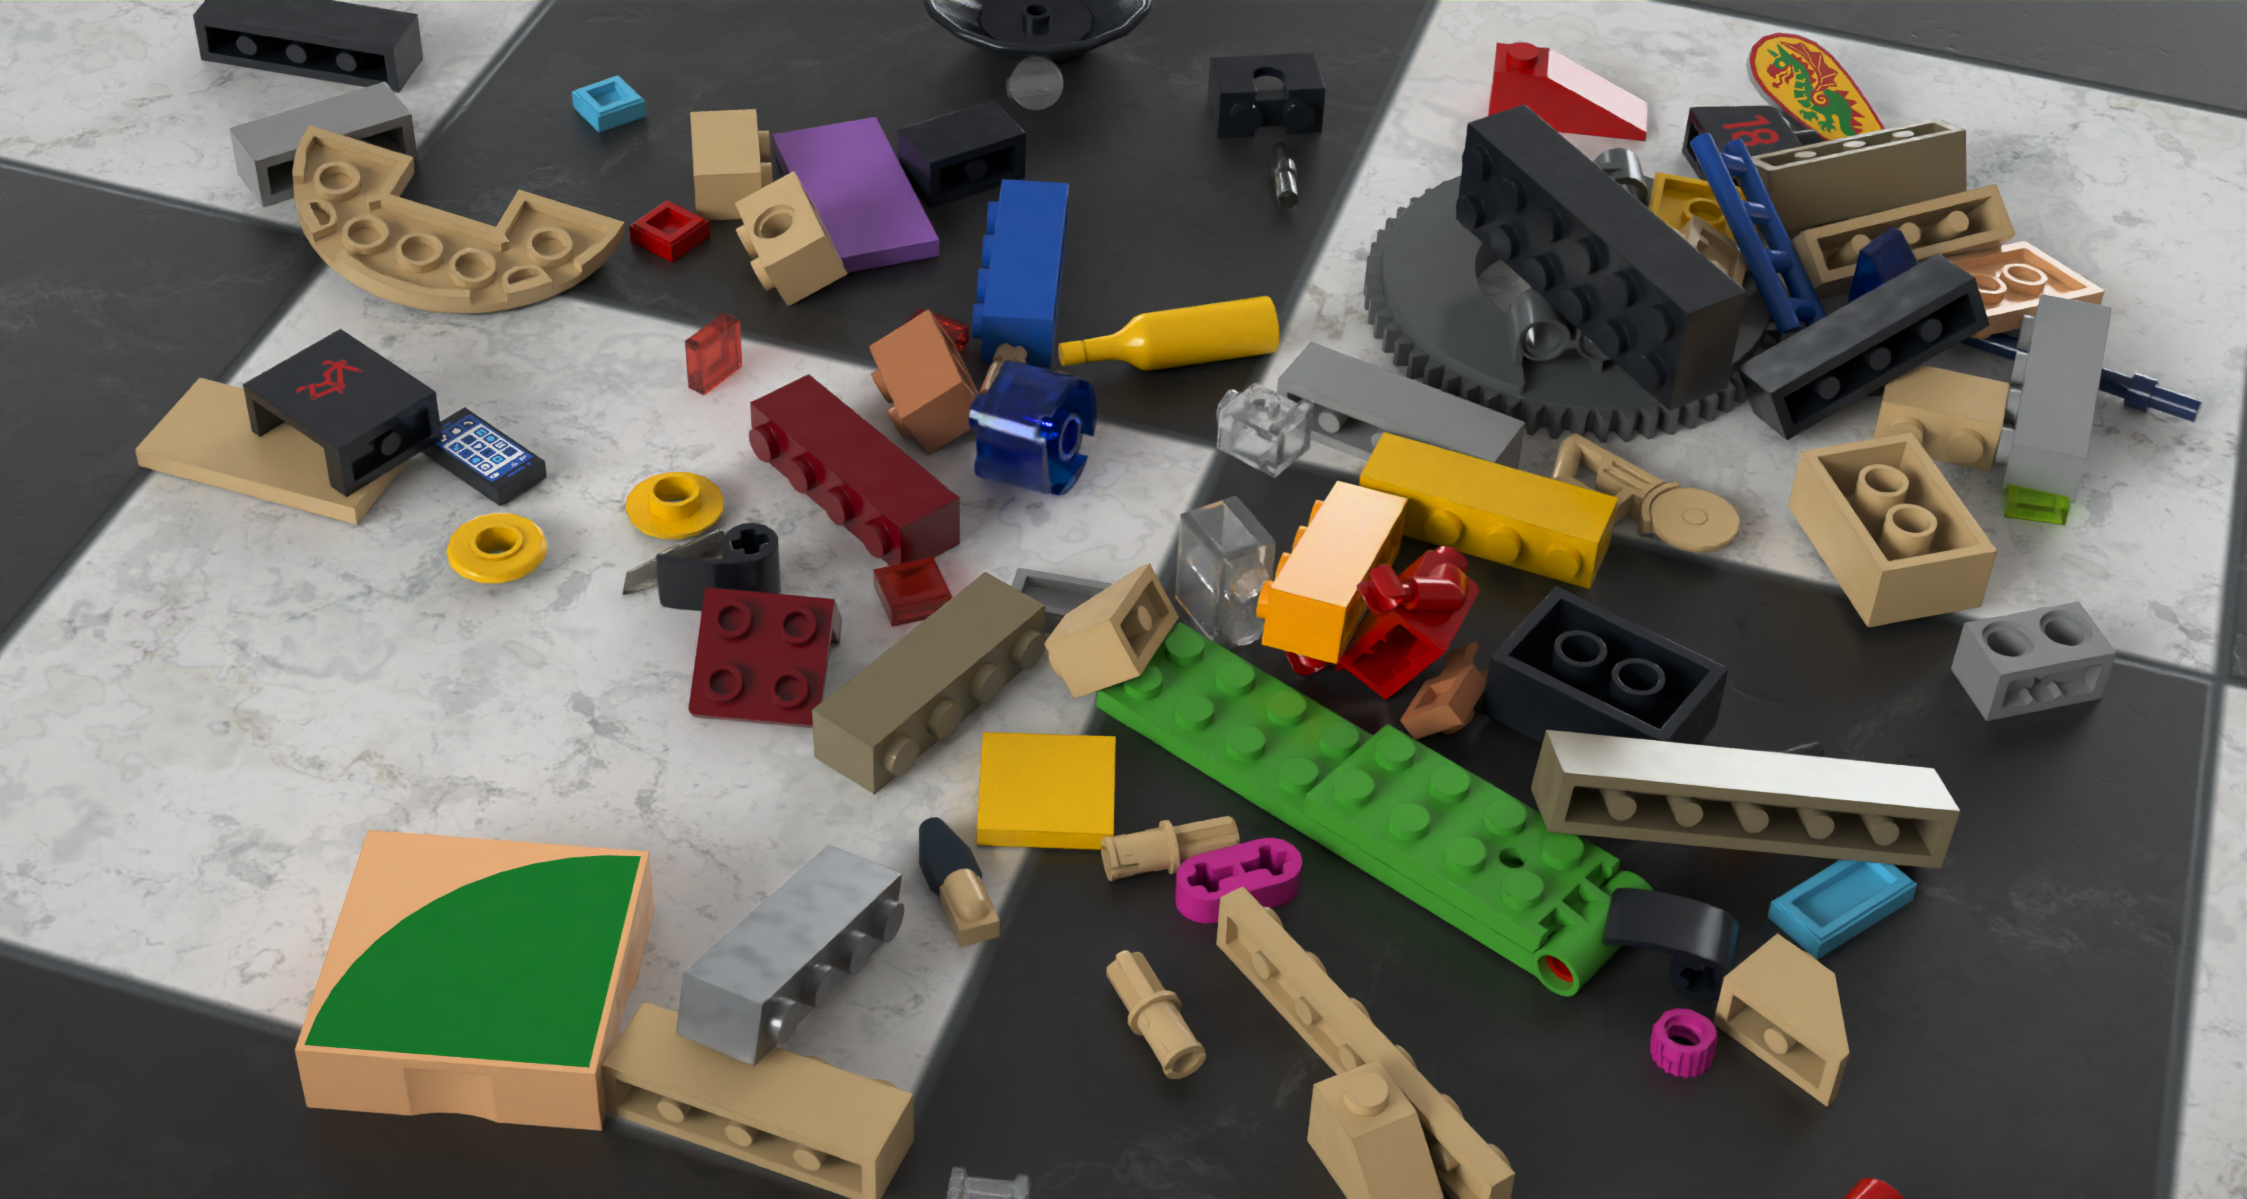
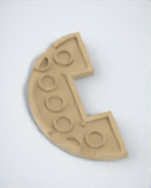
M311 125L307 127L295 154L292 170L294 202L302 230L313 249L325 263L357 287L397 304L433 313L463 314L495 312L530 305L564 292L588 278L612 256L624 239L625 222L522 190L517 191L496 227L401 198L400 195L415 173L414 157Z

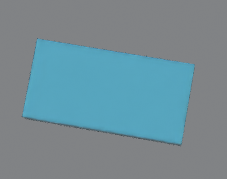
M1840 859L1771 901L1767 917L1818 960L1911 902L1914 898L1917 884L1893 864Z

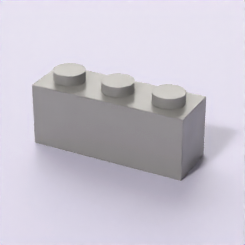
M386 82L229 128L237 173L262 207L294 198L292 174L294 158L300 140L309 125L414 157V160L418 159L412 114Z

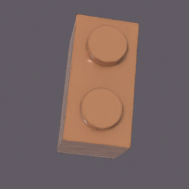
M929 309L869 346L878 366V369L871 373V376L889 404L894 403V406L887 409L892 423L904 440L914 436L928 455L990 418L957 346Z

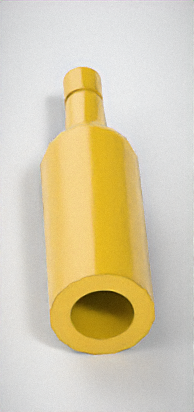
M1261 296L1143 313L1132 318L1126 326L1112 335L1085 339L1083 341L1059 343L1058 354L1062 366L1083 364L1085 362L1118 360L1127 362L1142 371H1155L1275 353L1279 347V324L1271 298Z

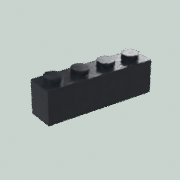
M205 0L193 14L201 60L361 87H369L386 82L393 92L399 93L423 60L418 14L334 0Z
M1937 253L1739 365L1737 369L1753 413L1784 439L1789 440L1990 326L1975 277Z

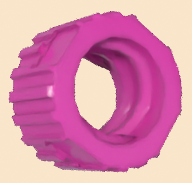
M1677 1008L1663 1012L1661 1018L1653 1025L1650 1041V1054H1652L1653 1061H1656L1657 1066L1663 1068L1665 1073H1672L1676 1077L1683 1076L1688 1078L1704 1074L1706 1069H1710L1715 1056L1718 1040L1715 1025L1709 1018L1690 1009ZM1681 1037L1690 1041L1694 1046H1683L1669 1038Z

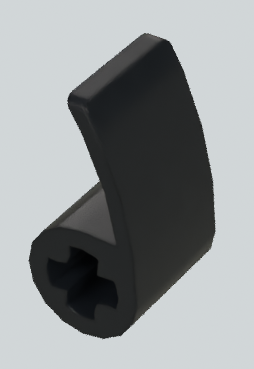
M743 523L725 532L722 538V559H693L661 554L655 556L658 596L661 605L667 608L702 611L705 587L775 594L781 592L778 536L773 529L763 524Z
M1635 888L1615 889L1610 896L1602 943L1604 945L1639 947L1670 953L1672 958L1669 979L1671 985L1678 993L1686 998L1697 1001L1718 1000L1724 977L1736 968L1740 928L1735 918L1722 909L1677 895Z

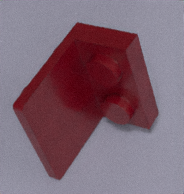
M705 587L688 707L691 715L696 718L813 728L812 710L824 700L831 643L840 644L843 619L835 599Z

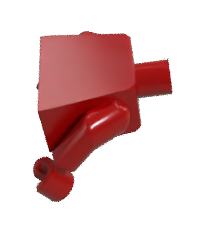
M1440 546L1435 551H1426L1398 577L1390 564H1383L1370 571L1372 579L1356 585L1370 612L1353 634L1338 663L1334 664L1285 651L1294 672L1304 677L1314 674L1329 665H1333L1337 671H1350L1383 699L1387 700L1441 657L1453 641L1479 594L1477 584L1465 575L1468 570L1466 558L1454 548Z

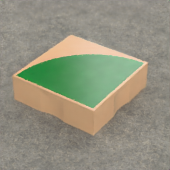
M368 830L295 1048L307 1107L410 1116L427 1113H459L489 1119L498 1123L602 1131L606 1115V1102L601 1064L620 1037L622 1014L625 1004L637 984L655 909L649 851Z

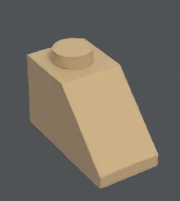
M1149 563L1138 567L1067 613L1044 645L1048 650L1049 662L1053 671L1058 677L1064 679L1075 699L1140 676L1179 617Z
M1777 933L1724 977L1713 1024L1828 1107L1837 1098L1850 1054L1835 973L1822 965L1813 955L1802 951Z
M1379 1059L1313 1085L1307 1141L1347 1199H1444L1418 1113Z

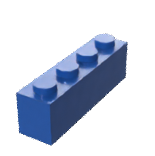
M1002 179L999 201H989L987 234H984L982 268H979L977 280V303H974L972 313V338L982 339V362L993 363V357L997 348L1002 344L1008 343L1012 347L1019 345L1024 347L1027 351L1025 359L1027 365L1052 366L1068 228L1069 183Z

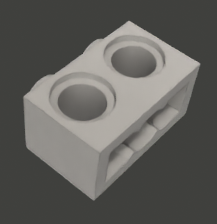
M2078 601L1964 623L1951 670L1984 719L1991 721L2101 699L2117 652Z

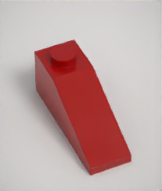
M1527 42L1496 44L1488 116L1525 104L1557 132L1638 141L1646 140L1647 102L1550 48L1536 47Z

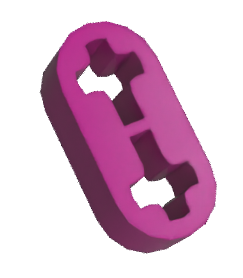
M1262 838L1193 856L1185 860L1178 868L1175 887L1176 907L1184 917L1193 922L1203 924L1218 923L1220 897L1242 886L1263 907L1274 908L1292 901L1298 894L1303 863L1301 854L1294 845L1285 840Z

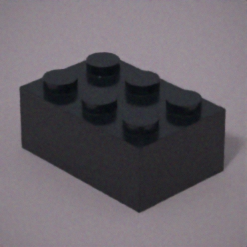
M1556 586L1490 656L1481 713L1540 743H1543L1546 730L1699 745L1717 723L1729 668Z

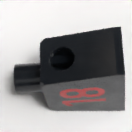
M1769 105L1690 107L1682 153L1698 178L1707 181L1690 145V142L1701 134L1710 133L1720 153H1724L1722 148L1730 141L1742 139L1751 157L1820 143L1821 141L1815 129L1792 131L1777 108ZM1732 178L1735 186L1740 187L1737 180Z

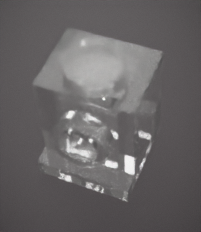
M1256 382L1243 393L1231 389L1221 399L1216 412V418L1219 421L1217 448L1275 478L1310 449L1314 402L1304 397L1300 402L1295 403Z

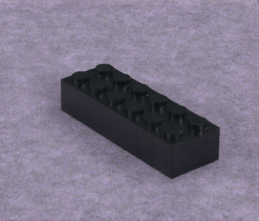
M1525 104L1469 122L1465 149L1462 154L1459 195L1456 201V219L1461 225L1476 236L1497 258L1507 264L1534 291L1547 300L1568 322L1578 328L1606 356L1618 364L1667 410L1671 411L1727 389L1747 291Z

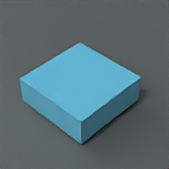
M618 75L572 91L573 108L599 133L646 117L645 100Z

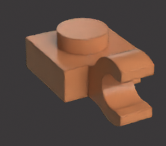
M1476 641L1454 648L1449 652L1445 668L1440 676L1426 680L1401 717L1400 722L1413 739L1416 740L1438 732H1442L1444 735L1455 733L1466 726L1474 717L1475 710L1473 707L1485 690L1488 669L1479 672L1473 663L1474 655L1480 648Z

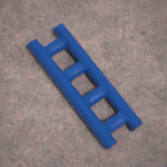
M1704 133L1695 137L1690 142V145L1779 334L1798 333L1802 330L1800 322H1804L1806 327L1826 317L1827 315L1742 139L1730 141L1722 148L1724 153H1720L1710 133ZM1732 178L1737 180L1746 201L1741 199ZM1755 226H1759L1769 249H1765ZM1777 273L1782 275L1792 298L1787 296Z

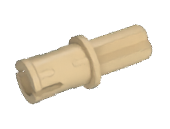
M1230 816L1172 826L1169 820L1160 821L1158 828L1126 835L1102 837L1101 846L1103 849H1101V855L1109 881L1168 869L1169 874H1176L1179 866L1185 860L1199 854L1240 844V837L1235 820Z
M1124 950L1116 954V960L1107 966L1106 975L1129 1011L1128 1025L1133 1033L1145 1037L1161 1063L1167 1078L1181 1079L1197 1071L1206 1059L1205 1049L1196 1040L1181 1016L1182 1002L1176 993L1164 989L1142 953H1130Z

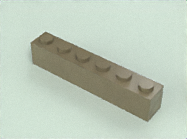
M1546 730L1531 785L1532 793L1548 832L1937 869L1942 868L1960 814L1958 806L1934 768Z

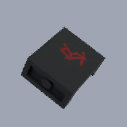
M342 329L333 332L243 384L252 432L260 437L286 422L324 448L330 486L345 497H348L442 439L436 391Z

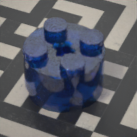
M1006 360L992 382L987 395L978 394L970 407L969 426L971 429L977 430L975 475L979 478L1043 494L1060 496L1068 493L1081 476L1088 459L1087 455L1079 454L1083 434L1094 437L1096 428L1097 401L1094 388L1090 382L1081 380V378L1072 374Z

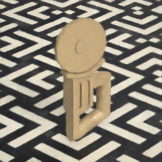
M1571 434L1561 442L1550 479L1618 497L1614 525L1626 516L1639 523L1641 534H1657L1666 544H1670L1682 551L1686 550L1695 553L1719 551V549L1731 545L1739 535L1740 517L1734 505L1731 506L1722 496H1718L1706 489L1703 491L1687 487V489L1680 488L1678 481L1665 483L1579 434ZM1579 464L1597 473L1595 489L1575 479Z

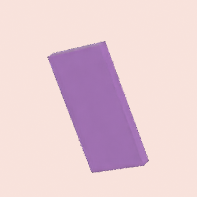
M876 117L772 134V149L784 176L795 171L816 206L847 273L940 256L939 238Z

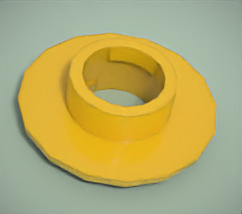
M666 472L650 476L638 483L627 496L625 510L632 525L644 534L664 540H681L697 536L713 527L722 515L724 497L719 487L704 476L690 472ZM670 500H683L680 502H666Z
M492 513L477 516L462 524L451 535L446 555L450 567L461 577L478 583L499 584L518 580L535 571L546 557L548 543L543 530L532 520L511 513ZM497 550H504V551H506V552H504V553H499V554H488V553H490V552L497 551Z

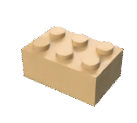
M1912 432L1800 452L1788 507L1867 627L1982 606L1997 550Z

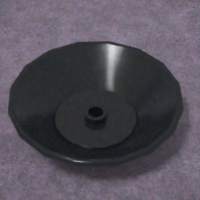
M922 0L930 18L958 39L1018 63L1035 65L1058 63L1127 36L1150 14L1153 0Z

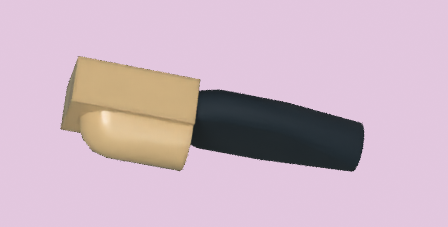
M938 817L926 819L919 827V866L930 891L940 896V904L959 947L1000 937V920L981 881L982 872L971 849L943 820Z

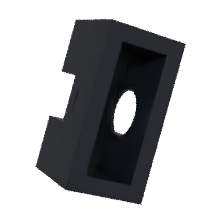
M1314 52L1210 58L1207 103L1217 138L1254 136V132L1260 127L1283 126L1285 134L1322 133L1326 87ZM1260 76H1273L1283 82L1284 88L1257 91L1254 79Z

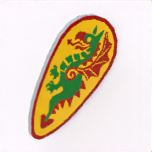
M1778 32L1763 36L1749 51L1746 67L1750 82L1759 95L1770 106L1777 108L1781 116L1790 122L1792 131L1815 129L1819 134L1820 141L1825 142L1885 129L1852 77L1835 57L1817 42L1798 34Z

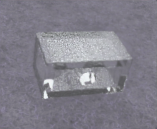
M1236 495L1180 514L1175 610L1191 629L1227 650L1249 644L1263 637L1265 619L1257 618L1256 610L1264 582L1266 580L1272 581L1276 544L1273 537Z

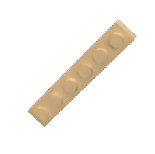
M1244 886L1220 897L1216 945L1337 1075L1376 1059L1381 1061L1418 1113L1440 1187L1451 1199H1511L1515 1172L1512 1170L1504 1153L1497 1146L1487 1144L1464 1120L1462 1112L1455 1101L1446 1094H1440L1417 1070L1410 1054L1403 1047L1393 1045L1373 1024L1363 1004L1355 998H1349L1328 976L1320 959L1312 952H1305L1285 931L1278 915L1271 908L1263 907Z

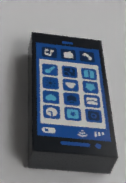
M466 407L440 421L442 439L422 451L423 454L499 506L547 478L546 465L543 459Z

